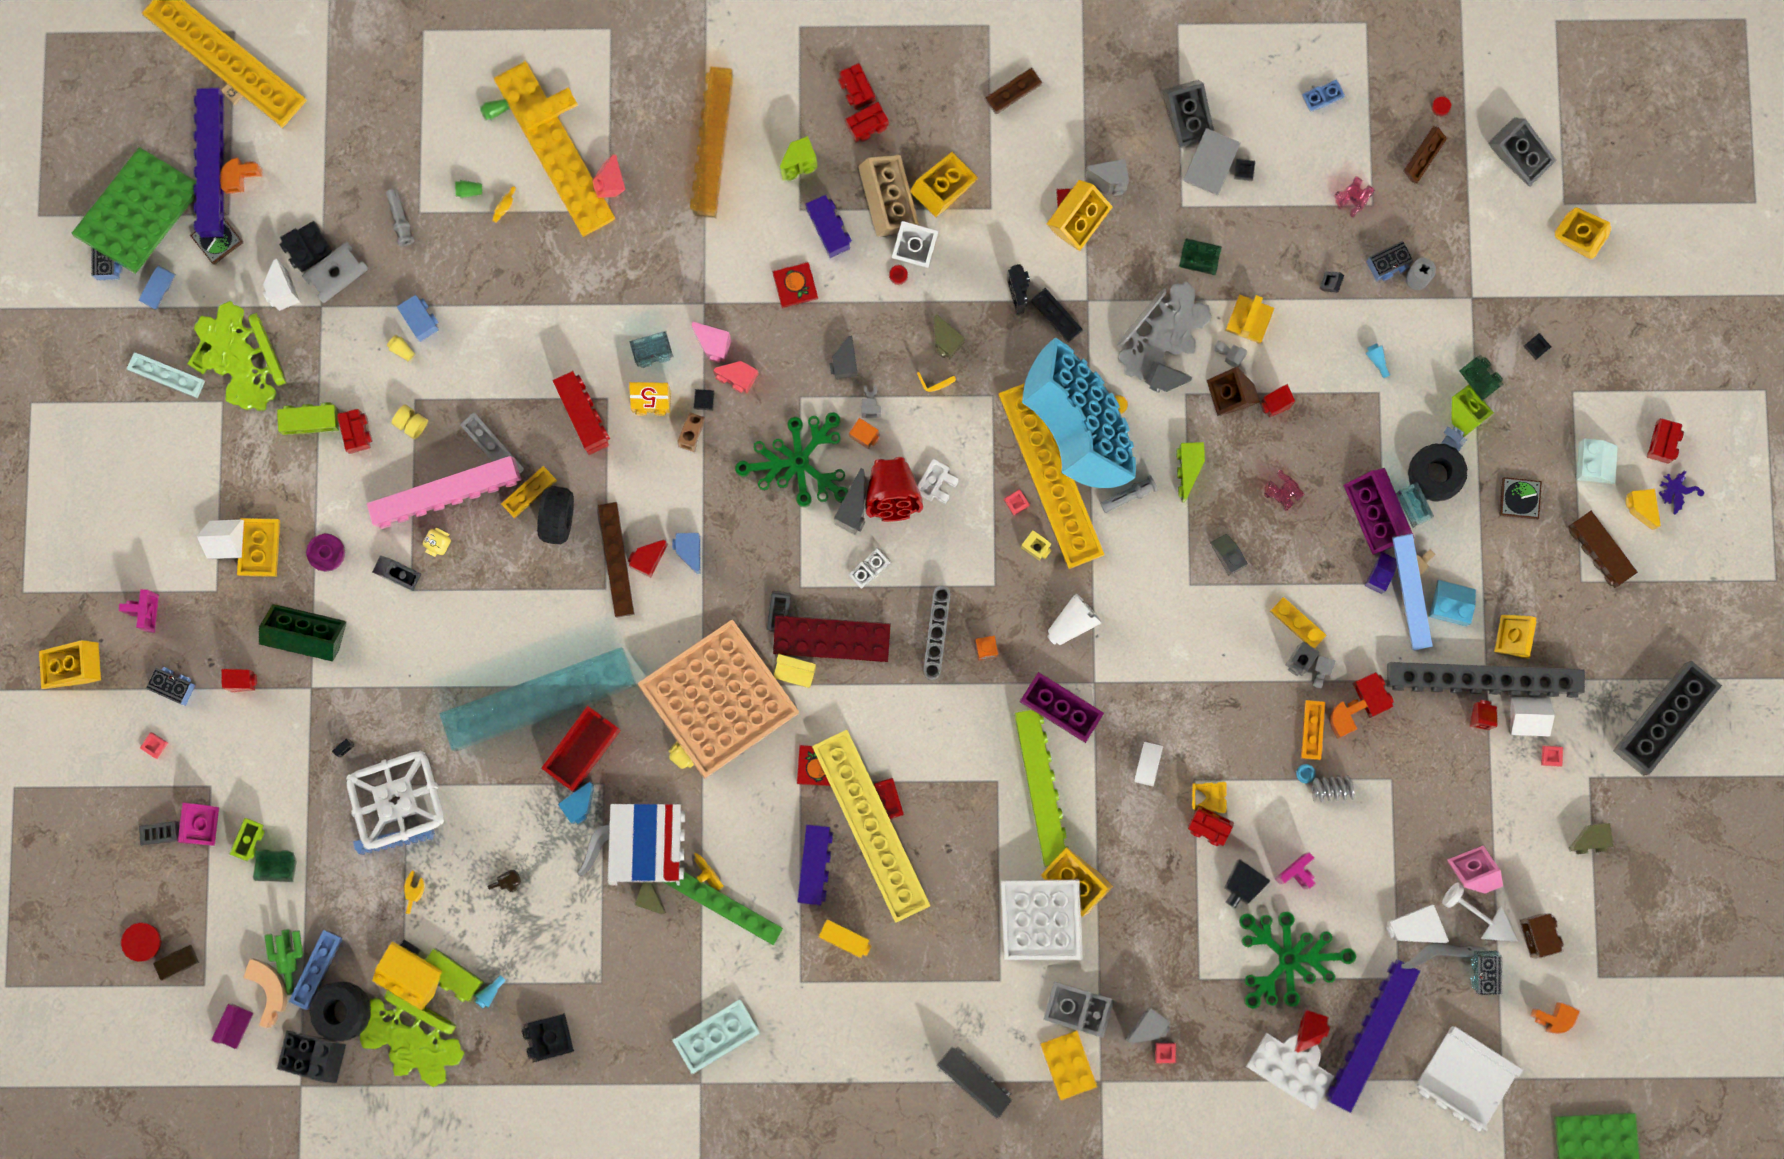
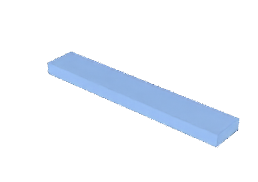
M1413 534L1392 537L1412 650L1433 647Z

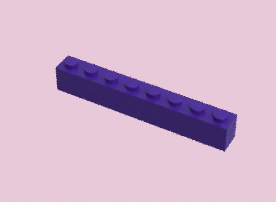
M219 88L196 89V96H194V105L196 107L194 122L197 125V131H194V140L197 142V149H194V158L197 160V167H194V176L197 178V184L194 185V194L197 196V202L194 203V212L197 214V220L194 221V230L201 238L224 236V191L221 189L220 174L224 166V94Z
M1396 960L1395 963L1391 962L1387 970L1389 975L1386 980H1382L1378 989L1380 993L1378 997L1373 998L1370 1004L1372 1010L1369 1015L1366 1014L1361 1023L1363 1028L1360 1033H1356L1352 1041L1354 1046L1351 1051H1347L1344 1057L1345 1065L1343 1069L1339 1068L1335 1076L1337 1081L1334 1086H1330L1326 1094L1328 1102L1349 1113L1352 1112L1421 972L1416 968H1402L1401 965L1404 962L1401 960Z

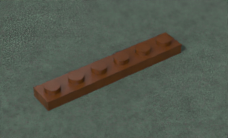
M618 503L598 505L614 614L616 618L635 615Z

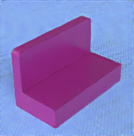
M228 1004L211 1041L237 1049L253 1013L235 1004Z

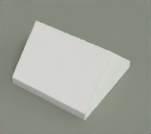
M244 520L209 521L197 538L207 559L242 558Z
M1511 696L1510 735L1549 737L1555 716L1551 699L1545 697Z

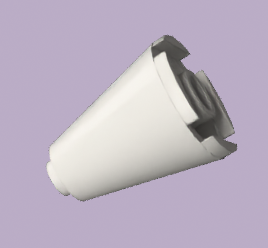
M1077 593L1071 598L1048 629L1049 635L1047 637L1054 645L1056 643L1062 645L1102 623L1091 607L1082 602L1083 599Z

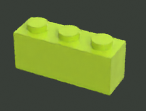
M330 402L321 403V406H313V404H303L302 407L297 408L292 405L283 406V409H277L278 432L282 435L339 431L338 408Z
M433 949L425 960L442 970L438 985L446 991L452 990L456 993L454 997L463 1003L465 1000L467 1002L471 1001L484 983L483 980L438 949Z

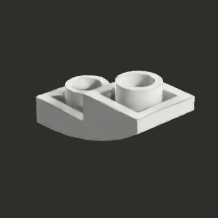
M877 548L849 576L862 589L882 572L891 561Z
M1144 742L1135 776L1136 783L1154 786L1163 746Z

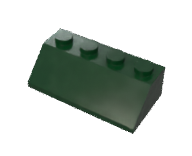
M272 604L259 625V645L333 662L340 650L346 621Z

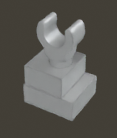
M1218 341L1214 348L1218 353L1227 355L1225 362L1234 368H1239L1247 354L1246 349L1239 348L1236 345H1233L1230 349L1221 341Z
M865 385L864 392L867 399H862V418H881V406H876L875 395L877 394V386L874 385L873 392H868L867 385Z
M1317 656L1313 670L1318 672L1313 686L1322 688L1325 674L1331 675L1335 660Z

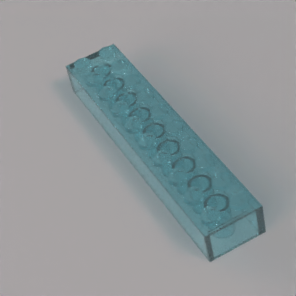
M621 647L439 713L451 750L456 752L635 687L637 683L626 652Z

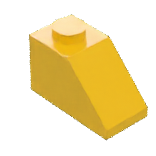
M1655 489L1632 491L1627 494L1625 503L1626 507L1629 508L1630 514L1651 530L1659 528L1661 524Z

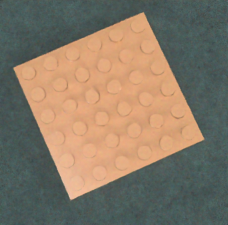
M733 619L637 683L704 779L799 714L798 709Z

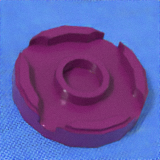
M324 533L311 539L307 545L306 556L310 565L315 569L323 572L333 571L344 561L345 548L341 540L336 536Z

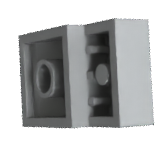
M1054 982L1043 1020L1104 1038L1114 999Z

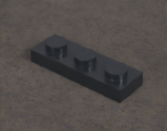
M1046 288L1031 299L1034 306L1068 343L1083 331L1080 325Z

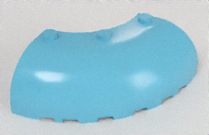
M1055 337L1043 348L1032 364L1025 381L1022 403L1033 410L1045 422L1053 434L1061 455V473L1090 487L1113 488L1124 485L1136 476V459L1132 454L1134 445L1127 433L1130 431L1127 421L1121 417L1118 410L1120 406L1112 393L1109 394L1103 386L1105 382L1096 371L1093 373L1086 365L1088 362L1085 359L1080 360L1073 354L1074 350Z

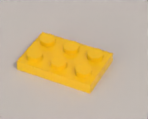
M240 518V520H244L242 558H238L237 575L277 577L280 520Z
M1077 1030L1040 1043L1060 1100L1097 1087Z

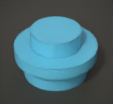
M1309 764L1299 766L1296 771L1297 779L1305 784L1312 782L1316 776L1315 769Z

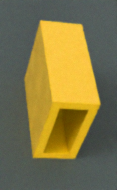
M826 920L819 935V938L860 958L863 955L867 956L871 949V945H869L870 940L829 920Z

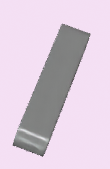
M938 586L933 592L924 662V676L930 681L937 680L941 674L950 603V590L946 586ZM939 591H944L947 594V598L940 600L936 594ZM942 610L945 616L942 619H937L934 616V612ZM934 629H940L943 634L941 637L935 638L931 633ZM931 648H938L940 650L939 656L932 657L929 654ZM929 667L937 668L938 673L935 676L928 675L927 669Z

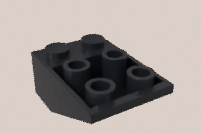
M286 1030L277 1069L320 1082L337 1083L346 1044Z

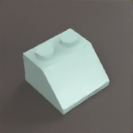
M1584 438L1580 441L1578 445L1576 480L1615 484L1618 446L1604 440Z

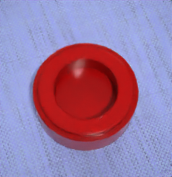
M1444 96L1437 97L1432 103V111L1437 116H1445L1451 109V101Z
M895 265L889 271V278L892 283L901 285L907 281L908 271L902 265Z

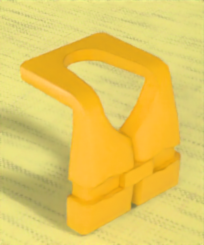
M917 372L919 380L927 392L947 387L956 380L955 376H952L927 388L920 372Z
M1226 782L1192 784L1193 810L1196 811L1198 807L1195 802V792L1199 790L1206 796V799L1198 805L1212 812H1227V800L1224 798L1227 796Z

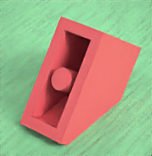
M612 155L603 163L593 179V188L596 191L597 198L617 197L625 190L616 155Z

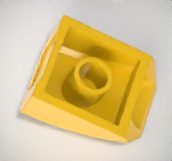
M1575 207L1566 214L1555 230V238L1577 253L1593 259L1608 239L1611 225L1610 222Z

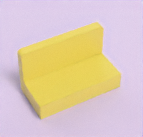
M778 654L774 672L775 679L810 688L816 664Z

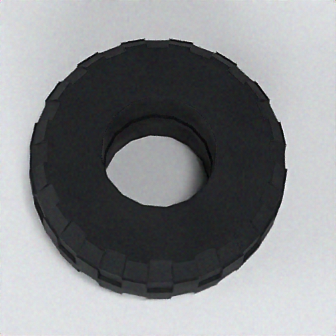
M1435 443L1425 446L1414 455L1409 464L1408 476L1410 485L1417 494H1420V486L1426 500L1433 502L1445 501L1454 497L1460 492L1467 480L1468 469L1464 457L1457 449L1447 444ZM1439 463L1444 466L1447 471V480L1445 482L1433 480L1428 473L1429 464Z
M551 486L546 488L542 494L538 512L537 535L545 543L562 544L568 540L574 509L573 492L568 488Z
M335 982L325 985L312 999L310 1008L311 1023L315 1031L327 1040H351L359 1036L366 1029L370 1020L371 1005L368 996L362 988L349 982ZM338 1001H342L347 1010L346 1018L342 1023L334 1015V1008Z

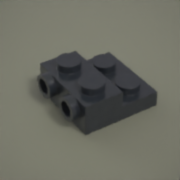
M315 221L298 230L295 228L279 237L282 241L279 244L284 253L288 252L291 256L288 260L294 269L298 268L301 273L319 263L333 252Z
M1021 264L1010 267L1007 273V283L1017 315L1024 313L1025 307H1027L1028 298L1026 292L1030 282L1028 271H1024Z
M565 1013L524 1024L525 1028L522 1029V1035L524 1040H528L529 1047L526 1048L529 1060L532 1059L533 1063L574 1052Z

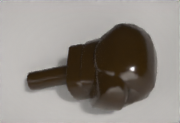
M509 870L497 877L498 882L488 885V889L491 890L500 886L501 890L507 889L509 892H514L517 890V886L521 884L520 876L516 870Z

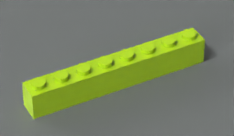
M1033 710L1016 712L1014 716L1043 864L1046 867L1066 848L1064 839L1067 838L1065 827H1061L1060 823L1063 815L1061 808H1057L1056 801L1059 800L1058 790L1053 788L1052 781L1056 780L1054 770H1050L1049 762H1052L1050 750L1046 751L1045 743H1048L1046 731L1042 732L1041 724H1044V718Z

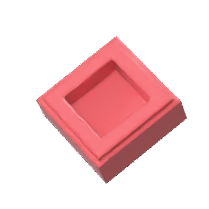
M1020 489L1004 499L1013 516L1030 506Z
M150 732L140 749L158 759L168 742Z
M1542 746L1541 766L1562 767L1563 747Z
M1155 1043V1063H1176V1043Z

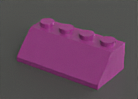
M1385 468L1372 470L1343 485L1372 555L1393 548L1392 537L1413 534Z
M1040 672L1037 673L1019 701L1084 743L1087 742L1104 715V712Z

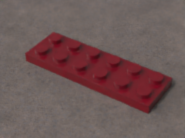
M776 615L773 654L888 662L891 623Z

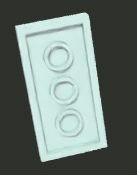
M740 999L672 1041L691 1074H694L757 1036L760 1032Z

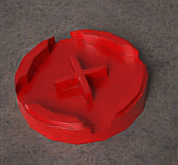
M142 922L133 924L122 935V951L126 957L133 961H148L156 956L159 947H161L160 933L157 928L150 924Z

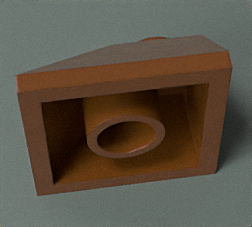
M1238 367L1207 380L1217 416L1246 409L1260 402L1255 384Z

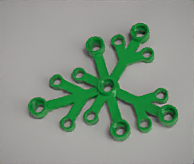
M834 412L827 414L825 418L826 423L820 430L818 428L820 424L819 418L811 416L808 419V424L811 427L812 440L803 452L800 431L803 428L802 420L798 417L790 418L787 425L793 435L794 452L786 447L781 439H775L772 444L774 450L780 451L789 459L781 460L768 450L763 442L757 441L754 444L755 452L761 453L770 461L751 464L746 461H740L735 466L737 475L746 477L752 471L771 469L765 478L758 481L759 489L765 491L782 468L790 467L783 476L777 479V485L780 488H786L789 480L797 472L799 493L796 501L800 507H808L812 502V498L806 488V471L817 480V499L820 502H826L829 498L826 491L827 487L834 493L836 501L842 503L848 493V489L846 487H838L832 481H843L845 479V472L842 469H837L832 473L821 474L809 464L808 459L817 445L838 444L841 441V436L837 432H832L830 435L825 436L830 429H835L840 425V416ZM830 417H835L836 421L831 423L829 419ZM816 419L818 422L816 425H812L810 421ZM797 421L799 425L797 427H793L791 425L792 422ZM833 435L839 437L837 441H833L831 438ZM780 442L782 443V446L780 448H776L775 443ZM758 444H761L763 446V449L757 450L756 446ZM798 458H801L803 460V463L797 464L796 460ZM745 465L746 470L740 471L739 467ZM838 472H841L843 474V477L837 478L836 474ZM785 479L786 484L780 485L779 481ZM763 481L767 482V486L765 488H762L760 486L761 482ZM840 491H844L845 496L840 497L838 496V493ZM825 493L826 498L820 499L819 495ZM803 495L807 496V501L805 502L800 500Z
M1282 912L1278 916V923L1282 926L1284 949L1272 939L1271 916L1263 915L1260 918V923L1263 926L1262 930L1255 924L1256 921L1253 915L1243 914L1239 918V925L1243 929H1250L1257 936H1244L1242 938L1243 946L1251 947L1253 945L1266 944L1279 955V965L1269 976L1255 977L1254 975H1248L1245 977L1244 982L1249 987L1261 984L1254 993H1249L1245 996V1005L1251 1009L1259 1007L1261 996L1266 991V1003L1271 1006L1276 1005L1278 997L1275 992V980L1285 970L1287 992L1283 1000L1287 1006L1295 1007L1300 1002V996L1295 992L1294 970L1303 977L1304 982L1307 984H1312L1316 980L1315 974L1307 971L1300 962H1307L1323 976L1325 982L1332 983L1335 980V974L1332 971H1328L1319 962L1341 960L1344 964H1352L1356 960L1355 951L1345 948L1340 953L1318 954L1326 943L1332 941V934L1326 931L1320 934V939L1307 954L1298 955L1307 944L1313 941V936L1308 932L1303 933L1300 936V941L1292 949L1291 926L1295 921L1292 913ZM1284 916L1289 918V922L1286 924L1282 921ZM1264 917H1268L1270 920L1267 925L1263 923ZM1245 918L1250 920L1249 925H1244L1243 920ZM1324 934L1329 935L1328 941L1323 940ZM1304 935H1309V942L1303 940ZM1247 937L1251 939L1250 945L1245 944ZM1346 952L1350 954L1349 960L1344 959ZM1287 955L1291 956L1292 961L1290 963H1287L1285 961V957ZM1327 973H1330L1332 975V979L1330 981L1326 979ZM1308 974H1311L1313 977L1310 982L1306 980ZM1249 977H1252L1254 979V983L1252 985L1248 984L1247 979ZM1289 995H1293L1295 998L1292 1003L1288 1001ZM1270 996L1275 998V1002L1272 1004L1268 1001ZM1250 997H1254L1256 1000L1252 1005L1249 1003Z

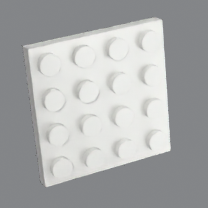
M1079 880L1001 881L1004 960L1083 959Z

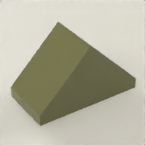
M643 882L635 905L659 914H665L666 911L652 882Z

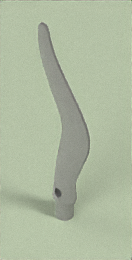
M610 824L599 827L593 833L585 861L578 872V876H583L589 871L602 845L609 840Z
M1432 943L1422 949L1412 960L1402 964L1401 967L1404 969L1414 968L1438 955L1475 957V955H1484L1485 951L1484 947H1457L1443 943Z

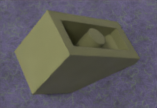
M937 314L934 316L936 352L943 358L951 359L965 343V338Z

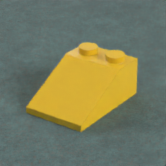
M951 152L918 178L910 192L937 217L957 200L978 177Z
M81 640L39 651L41 689L87 684L101 680L99 642Z
M1068 847L1040 875L1044 880H1079L1082 917L1087 915L1113 888V885L1101 873Z

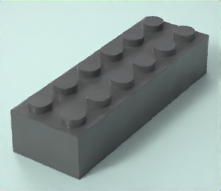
M1692 660L1684 663L1613 751L1641 775H1649L1722 685Z

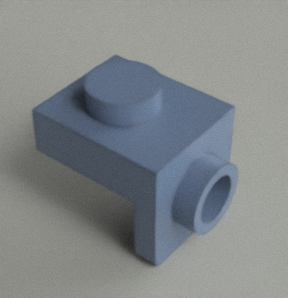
M1447 427L1444 431L1446 437L1441 444L1454 447L1459 452L1467 439L1462 436L1464 434L1463 431L1456 427L1453 430Z

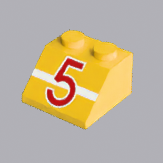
M629 382L630 405L635 415L645 416L647 413H654L656 416H665L666 413H671V389L668 383Z

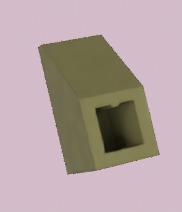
M1610 823L1585 826L1571 844L1569 850L1576 851V855L1587 854L1588 849H1595L1596 852L1608 851L1607 847H1613Z

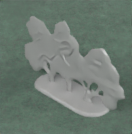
M1188 282L1173 284L1171 287V298L1166 302L1161 301L1167 292V289L1164 288L1121 338L1118 346L1125 344L1130 337L1133 338V347L1131 349L1126 348L1119 354L1120 361L1125 366V375L1129 377L1136 375L1140 380H1146L1153 361L1166 366L1164 352L1170 351L1173 355L1180 354L1182 351L1194 353L1196 340L1191 335V329L1203 328L1211 320V313L1209 312L1210 308L1208 305L1194 303L1195 289ZM1158 304L1163 313L1161 316L1151 319L1149 314ZM1172 305L1173 309H1169L1167 306ZM1146 320L1152 326V330L1147 336H1139L1136 330ZM1138 341L1143 344V352L1141 353L1137 348L1139 345ZM1133 349L1136 350L1135 355L1132 353Z

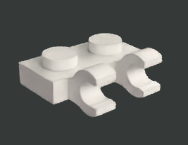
M933 459L919 482L918 489L921 496L931 502L935 497L940 502L946 504L949 500V495L938 489L943 481L956 488L959 479L948 474L949 467Z

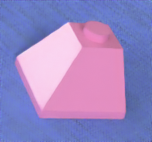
M692 321L694 334L709 360L720 363V361L725 362L731 345L729 332Z
M1484 846L1448 859L1449 865L1465 888L1488 893L1503 887L1501 871Z

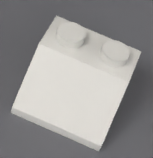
M902 221L892 258L928 268L938 231Z
M278 259L273 260L263 283L265 288L263 295L272 307L275 306L280 311L300 301L286 268Z

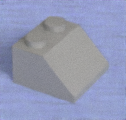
M1125 159L1087 166L1086 181L1107 195L1120 196L1124 194L1129 183Z
M1147 1008L1125 1040L1129 1043H1136L1165 1037L1170 1030L1168 1026L1170 1022L1153 1009Z

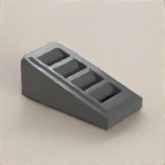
M772 591L767 630H775V625L772 624V621H775L773 613L788 616L791 593ZM775 598L786 599V602L775 601ZM774 605L785 607V610L774 609Z
M173 821L139 826L140 845L177 842L179 822ZM167 827H170L171 837L169 838L167 833ZM160 828H163L164 838L162 839L160 835ZM149 829V840L146 841L145 830ZM153 829H156L155 840L153 839Z

